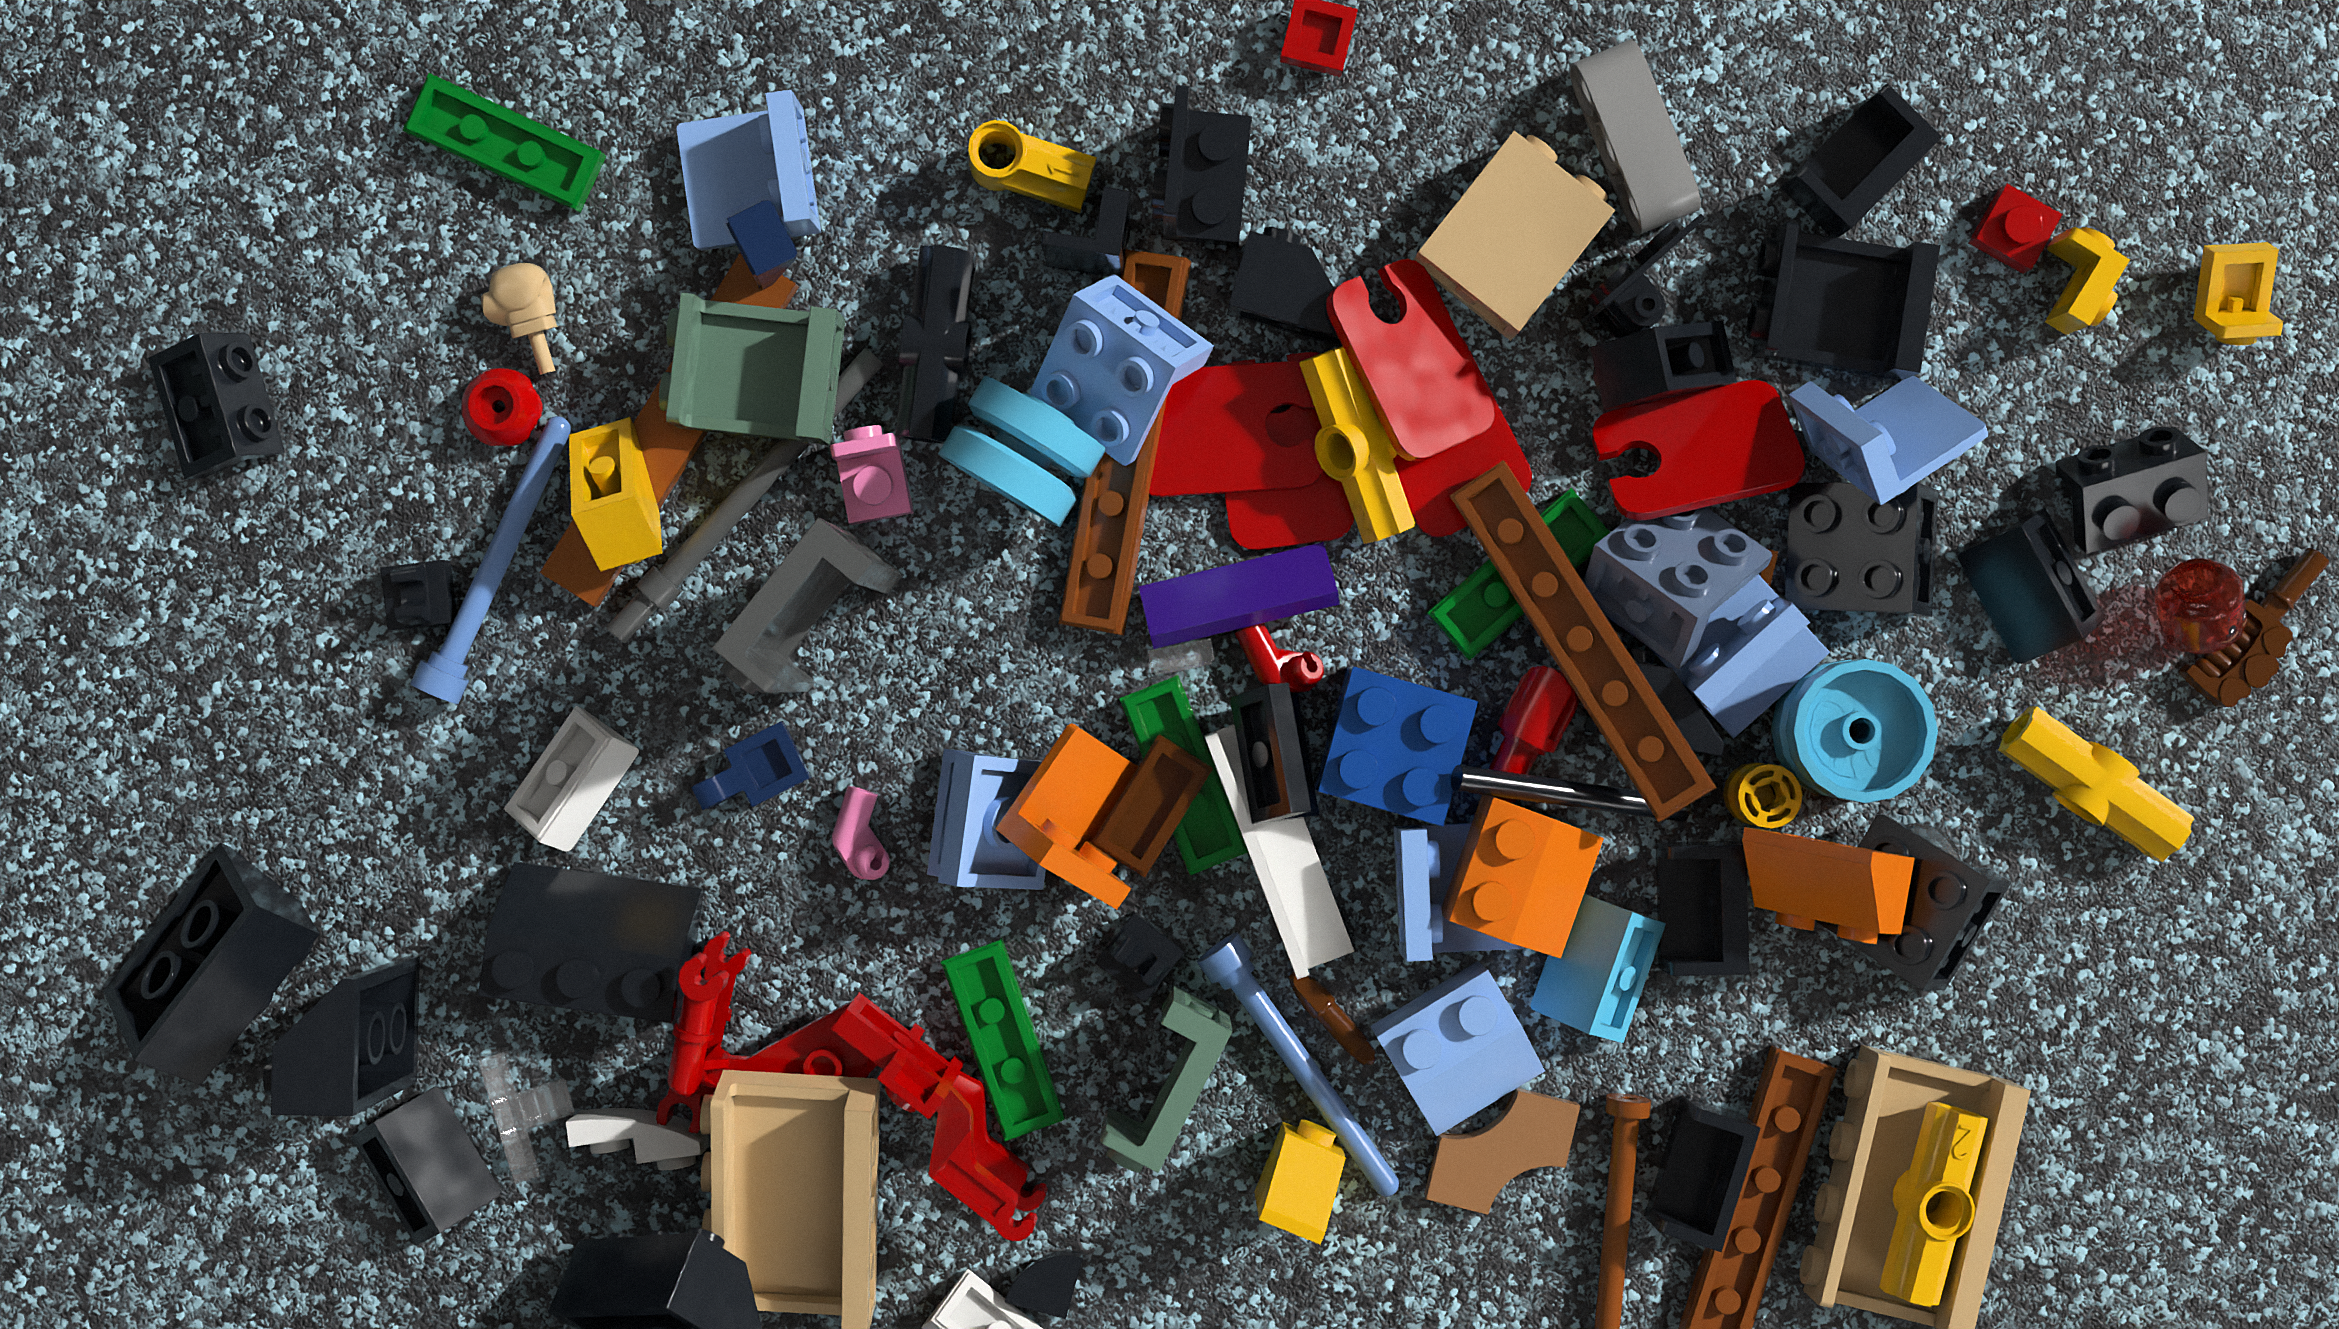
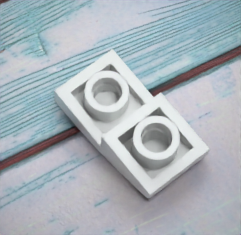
M631 1108L581 1110L566 1121L569 1147L590 1144L592 1154H602L630 1147L629 1139L633 1138L636 1163L657 1161L658 1170H674L696 1164V1155H701L711 1145V1135L701 1134V1131L697 1134L689 1132L692 1121L673 1115L672 1119L664 1126L657 1124V1112Z

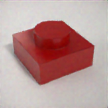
M1294 0L1280 62L1341 77L1358 9L1324 0Z
M2007 183L1997 190L1968 244L2024 274L2033 269L2063 214Z

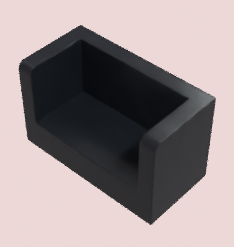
M1885 84L1868 98L1780 188L1830 237L1838 238L1852 229L1942 136L1890 85Z
M1734 841L1656 842L1657 919L1666 923L1658 945L1659 969L1671 976L1749 975L1747 864L1743 844Z
M1682 1095L1644 1216L1663 1234L1722 1252L1761 1128L1743 1114Z

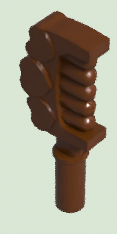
M2307 548L2273 589L2266 592L2267 596L2259 605L2251 599L2240 600L2234 608H2238L2242 602L2244 604L2238 611L2239 613L2234 617L2235 624H2228L2224 629L2225 635H2219L2215 638V647L2210 646L2205 650V658H2199L2195 664L2184 665L2178 673L2216 707H2234L2241 698H2247L2250 695L2251 688L2266 686L2270 678L2278 672L2279 663L2276 658H2281L2286 654V646L2293 640V633L2280 620L2288 611L2294 609V604L2329 565V560L2319 551ZM2244 610H2246L2247 615L2245 620L2243 621V613ZM2235 625L2236 631L2234 634L2226 637L2229 635V629ZM2239 631L2238 634L2231 641L2223 643V641L2230 640L2236 634V632Z

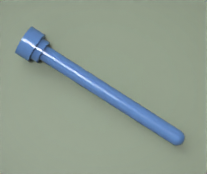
M555 416L547 421L439 653L432 651L428 662L420 661L410 682L412 686L442 700L459 704L469 683V680L464 678L468 666L463 664L570 435L571 426L565 418Z
M1233 933L1215 944L1197 960V964L1211 983L1219 982L1224 990L1232 989L1375 1191L1385 1197L1395 1194L1399 1187L1397 1176L1251 972L1255 967L1249 958L1253 953L1239 933Z

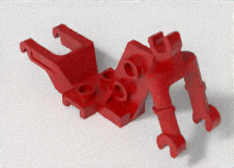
M722 931L708 941L703 949V953L700 952L685 962L679 971L678 979L685 996L679 1023H675L672 1032L675 1036V1042L667 1074L669 1091L659 1102L656 1115L657 1124L666 1126L673 1117L675 1104L683 1103L693 1113L689 1132L697 1134L700 1131V1113L703 1097L705 1094H714L723 1070L866 1078L878 1065L882 1068V1071L877 1080L886 1086V1094L896 1105L911 1113L918 1111L927 1119H930L935 1111L938 1113L928 1175L994 1226L1003 1238L1010 1241H1021L1033 1232L1038 1219L1036 1213L1030 1212L1021 1220H1015L1012 1216L1015 1208L1022 1211H1031L1038 1208L1046 1196L1047 1185L1040 1183L1035 1185L1032 1191L1024 1190L1023 1185L1030 1171L1028 1164L994 1139L987 1130L985 1086L981 1081L960 1071L965 1061L958 1055L954 1054L950 1061H947L920 1040L925 1030L917 1023L910 1030L906 1029L859 992L853 1000L750 1056L731 1055L721 1048L726 1021L730 1022L732 1010L729 1006L736 975L749 963L752 952L749 948H742L732 957H727L724 954V948L729 942L730 934L727 931ZM704 966H705V967H706V970H705L704 979H703V978L701 977V970H702V969L704 968Z

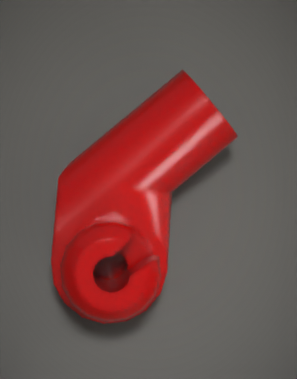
M1264 623L1248 626L1235 633L1258 680L1263 685L1289 683L1290 692L1301 693L1310 691L1322 679L1324 665L1318 655L1309 651L1300 653L1277 648Z

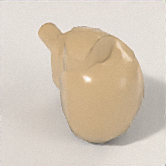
M531 263L513 264L497 270L492 274L489 291L481 296L484 316L492 323L509 326L512 339L528 335L540 375L556 371L544 335V331L558 327L553 316L556 314L553 287L549 276L540 266Z

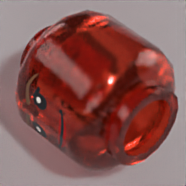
M2202 558L2189 559L2169 569L2160 577L2155 587L2154 595L2159 632L2169 645L2180 651L2194 654L2217 652L2230 647L2242 636L2247 626L2243 581L2233 568L2221 562Z

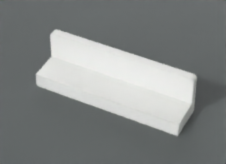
M1234 724L1204 735L1297 980L1308 976V969L1354 952L1304 818L1252 824Z

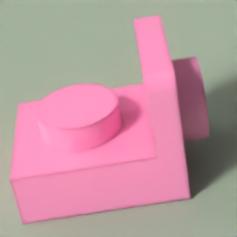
M873 425L843 432L845 442L830 445L832 458L837 461L849 524L856 525L914 513L900 439L893 433L883 434L880 425Z

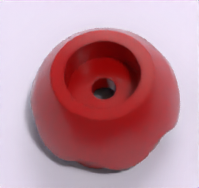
M506 368L489 369L473 378L467 385L461 402V413L466 427L476 439L489 446H516L525 442L536 427L543 412L542 400L534 389L531 380L519 371ZM503 401L505 409L497 413L495 405L497 402Z

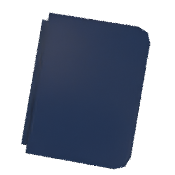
M763 200L727 218L728 223L726 225L758 287L762 286L764 290L772 286L795 261L797 249L773 203L769 200Z

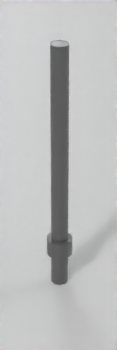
M866 347L839 375L834 418L884 366ZM779 440L660 569L653 566L636 584L639 589L638 593L606 626L607 629L620 641L626 643L659 607L666 610L682 592L678 586L811 443Z

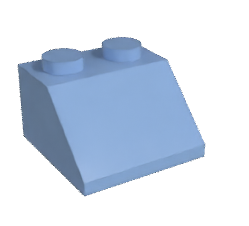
M1479 961L1370 1026L1436 1136L1545 1072L1522 1025L1488 969Z

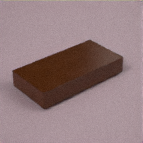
M1159 734L1091 844L1141 876L1146 877L1213 770V767Z

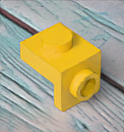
M2072 227L2053 237L2047 247L2048 251L2077 268L2045 320V323L2065 335L2090 325L2097 326L2108 315L2117 300L2118 294L2112 291L2130 259L2114 250L2115 244L2108 236L2092 228L2082 227L2079 229Z
M2268 242L2204 245L2193 319L2215 335L2217 341L2229 345H2251L2256 343L2257 337L2281 335L2283 321L2269 312L2279 249Z

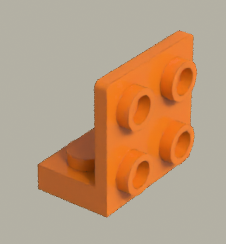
M1071 723L1062 732L1000 821L996 830L1040 866L1117 910L1131 888L1111 873L1117 862L1092 845L1091 842L1139 766Z

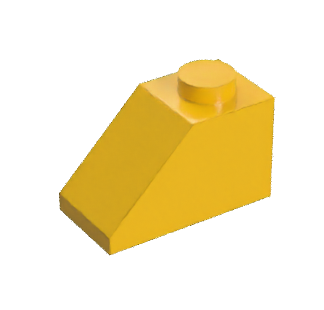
M628 417L570 434L571 515L600 572L625 564H635L648 557L662 554L660 512L636 429L631 418Z
M1303 1119L1298 1127L1282 1122L1254 1191L1259 1220L1321 1245L1346 1159L1342 1146L1334 1143L1336 1134L1333 1131Z

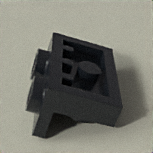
M198 333L148 358L184 479L206 478L246 459L270 458L284 452L276 420L248 334Z

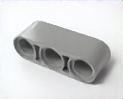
M1631 39L1570 64V78L1576 98L1622 210L1633 231L1636 234H1643L1672 222L1674 219H1679L1699 211L1701 199L1697 183L1648 63L1638 44Z

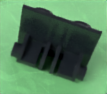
M1700 214L1685 228L1677 219H1674L1633 257L1641 266L1638 270L1635 271L1626 262L1586 298L1587 302L1594 309L1580 323L1585 326L1596 317L1611 335L1617 339L1649 329L1659 322L1665 313V299L1644 273L1705 219L1704 216Z

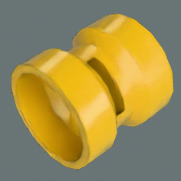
M1757 762L1743 764L1732 771L1725 782L1723 792L1726 807L1733 817L1746 824L1770 829L1784 826L1793 820L1801 808L1803 796L1800 783L1792 772L1782 766Z

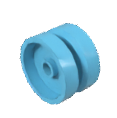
M984 376L968 405L975 418L998 434L995 439H992L969 426H954L938 455L1012 502L1049 523L1061 527L1076 498L1068 485L1047 472L1048 468L1052 465L1073 477L1090 478L1106 451L1105 447L1076 427L1070 418L1028 393H1020L993 378Z
M1856 659L1817 664L1776 702L1771 733L1777 758L1784 768L1794 774L1800 785L1814 794L1870 803L1894 798L1917 783L1933 759L1938 729L1933 704L1916 679L1893 664L1869 659ZM1851 723H1856L1857 725L1855 738H1851L1849 734Z

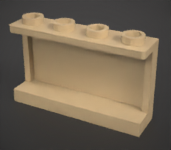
M1861 1045L1858 1059H1852L1849 1062L1844 1077V1094L1849 1097L1844 1119L1835 1123L1830 1136L1829 1155L1834 1161L1828 1184L1823 1183L1816 1195L1814 1215L1816 1221H1819L1814 1246L1808 1245L1805 1248L1800 1263V1281L1804 1284L1803 1291L1818 1305L1832 1308L1834 1303L1933 1326L1936 1329H1975L2031 1090L2007 1079ZM1928 1101H1937L1978 1113L1988 1118L1969 1189V1194L1972 1196L1975 1205L1974 1220L1969 1230L1961 1237L1956 1238L1939 1306L1932 1305L1927 1307L1889 1295L1879 1288L1898 1216L1892 1200L1893 1188L1897 1179L1905 1171L1910 1170ZM1940 1192L1934 1194L1929 1199L1926 1205V1215L1932 1213L1937 1208L1940 1202Z
M723 1070L714 1094L704 1095L700 1113L701 1134L711 1135V1152H705L703 1157L702 1192H711V1209L707 1208L705 1210L702 1229L719 1235L725 1241L723 1248L746 1262L758 1311L842 1316L841 1329H870L876 1305L879 1080L874 1078Z

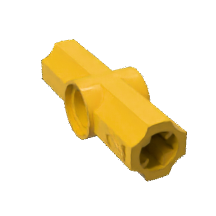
M1340 346L1300 361L1302 373L1322 429L1319 430L1315 438L1317 459L1322 469L1330 477L1342 482L1363 543L1379 541L1414 527L1415 521L1393 462L1397 452L1391 445L1344 347Z
M2029 706L2019 717L2012 721L2002 735V742L1998 751L2054 790L2052 796L2060 804L2088 822L2098 826H2106L2124 841L2129 842L2154 861L2163 862L2169 855L2179 850L2191 834V824L2194 817L2138 778L2140 772L2132 763L2099 743L2085 741L2066 725L2057 721L2037 706Z
M1928 1101L1910 1170L1905 1171L1897 1179L1893 1188L1892 1200L1898 1216L1879 1288L1885 1293L1922 1306H1939L1956 1238L1961 1237L1969 1230L1974 1220L1975 1205L1972 1196L1969 1194V1189L1988 1118L1957 1106L1937 1101ZM1940 1192V1202L1937 1208L1932 1213L1926 1215V1205L1929 1199L1934 1194Z

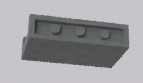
M818 517L712 647L713 650L727 660L720 670L735 684L752 695L756 690L762 694L766 692L774 694L777 692L785 694L788 692H808L816 681L790 660L792 652L850 581L889 594L904 574L856 535Z

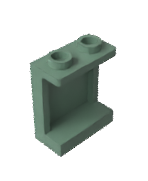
M682 292L679 309L672 308L667 321V344L669 347H674L672 371L664 372L659 387L660 410L667 411V422L681 429L830 446L845 318L837 309L810 306V312L710 301L701 299L696 294Z
M1174 984L1162 1005L1161 1024L1188 1038L1143 1122H1136L1111 1108L1108 1109L1102 1122L1100 1142L1109 1147L1106 1155L1115 1163L1136 1173H1141L1144 1166L1159 1173L1233 1032L1229 1013Z

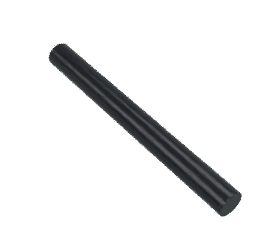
M1462 765L1455 766L1451 775V787L1454 791L1655 818L1638 790ZM1689 804L1665 820L1685 822L1690 815L1691 805Z

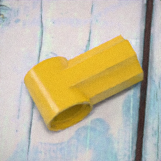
M1000 120L985 122L976 128L969 139L968 147L969 167L972 177L982 187L993 191L1009 190L1077 213L1081 212L1097 157L1020 133L1012 124ZM1000 143L1008 146L1013 151L1015 158L1006 168L991 169L980 160L979 155L981 151L990 144Z

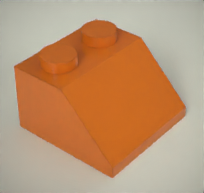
M1482 795L1441 906L1442 916L1451 922L1500 940L1561 959L1604 838L1501 799Z
M1744 827L1742 842L1754 907L1777 911L1775 917L1776 924L1814 931L1815 920L1838 924L1837 937L1870 944H1877L1878 933L1901 935L1915 858L1793 834Z

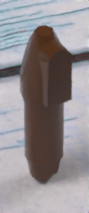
M1293 971L1288 976V979L1303 1008L1313 1019H1317L1340 1046L1360 1064H1374L1376 1061L1375 1049L1367 1036L1338 1006L1331 993L1309 975L1297 980Z

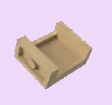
M1513 131L1414 258L1415 261L1425 267L1436 283L1510 341L1521 331L1615 212V209L1605 202L1608 196L1597 183L1580 174L1574 178L1555 163L1558 160V156L1545 142L1533 135L1523 138L1516 131Z

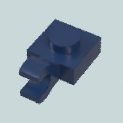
M780 721L724 749L732 767L691 788L702 810L710 809L743 791L751 806L755 807L812 777L784 721Z

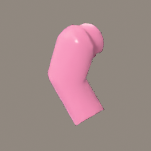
M848 785L832 833V843L846 867L854 876L860 879L876 880L887 872L890 863L888 853L869 826L878 794Z

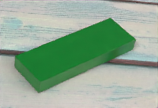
M428 73L403 127L405 133L579 213H581L607 157L602 151L431 73Z
M1572 488L1564 492L1540 513V516L1574 568H1577L1592 555L1595 544L1610 533ZM1488 558L1425 614L1464 659L1470 661L1524 612L1490 558Z
M1179 675L1119 698L1143 759L1157 736L1161 734L1213 767V770L1173 832L1189 874L1193 875L1248 853L1233 810Z
M1000 938L942 959L943 970L1004 1140L1007 1141L1065 1120V1112L1003 939Z

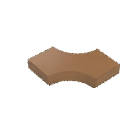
M1516 1088L1513 1090L1502 1113L1488 1125L1470 1133H1442L1438 1135L1424 1193L1426 1200L1488 1215L1499 1191L1517 1175L1538 1167L1553 1166L1566 1168L1580 1105L1574 1101Z

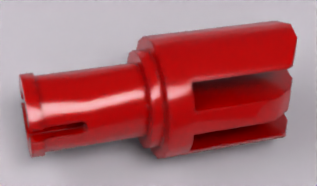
M1546 666L1531 667L1521 678L1497 723L1502 728L1500 733L1505 737L1488 769L1528 775L1538 754L1545 756L1547 752L1554 753L1579 704V697L1561 670ZM1497 797L1503 801L1514 804L1517 800Z

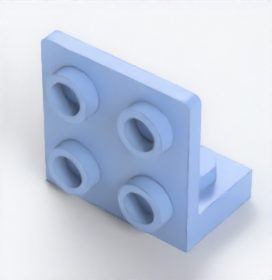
M792 90L765 93L768 108L766 111L684 122L677 126L693 245L698 250L703 251L737 246L726 225L728 223L727 218L763 200H769L773 203L790 238L821 233L804 110Z
M1112 274L1073 294L1030 390V395L1070 418L1076 427L1103 445L1106 449L1105 453L1120 464L1127 466L1135 461L1171 386L1203 367L1214 345L1117 275Z
M1916 376L1900 381L1855 411L1843 396L1836 394L1832 397L1811 381L1789 394L1809 451L1880 505L1905 492L1918 481L1951 460L1958 458L1965 451L1988 437V431L1983 421Z
M1471 823L1444 824V826L1436 824L1394 826L1399 953L1407 962L1432 961V953L1525 948L1456 924L1442 916L1441 906Z

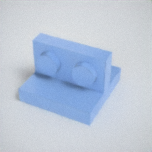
M1759 574L1710 614L1695 656L1680 669L1650 649L1666 667L1674 670L1685 688L1732 738H1735L1830 653L1807 628V625L1810 623L1809 620L1793 603L1779 597Z
M944 749L927 875L938 877V883L957 887L1043 890L1046 869L1037 864L996 830V827L1042 761Z

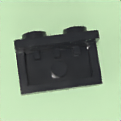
M2176 427L2150 428L2140 433L2138 437L2110 445L2089 446L2080 450L2076 455L2062 458L2055 462L2056 475L2071 487L2074 540L2086 554L2208 518L2207 451Z

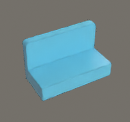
M1584 894L1561 959L1548 955L1531 1001L1532 1010L1589 1035L1624 1043L1666 923Z

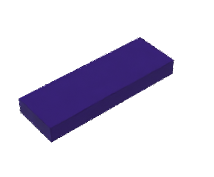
M1324 542L1138 586L1153 649L1340 605L1338 589Z

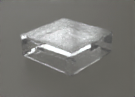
M1211 638L1147 651L1151 672L1155 673L1156 676L1212 665V661H1215Z

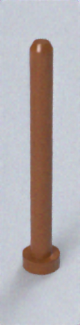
M1610 1093L1606 1095L1605 1112L1613 1115L1614 1121L1594 1329H1620L1639 1122L1640 1119L1650 1117L1651 1100L1638 1095Z

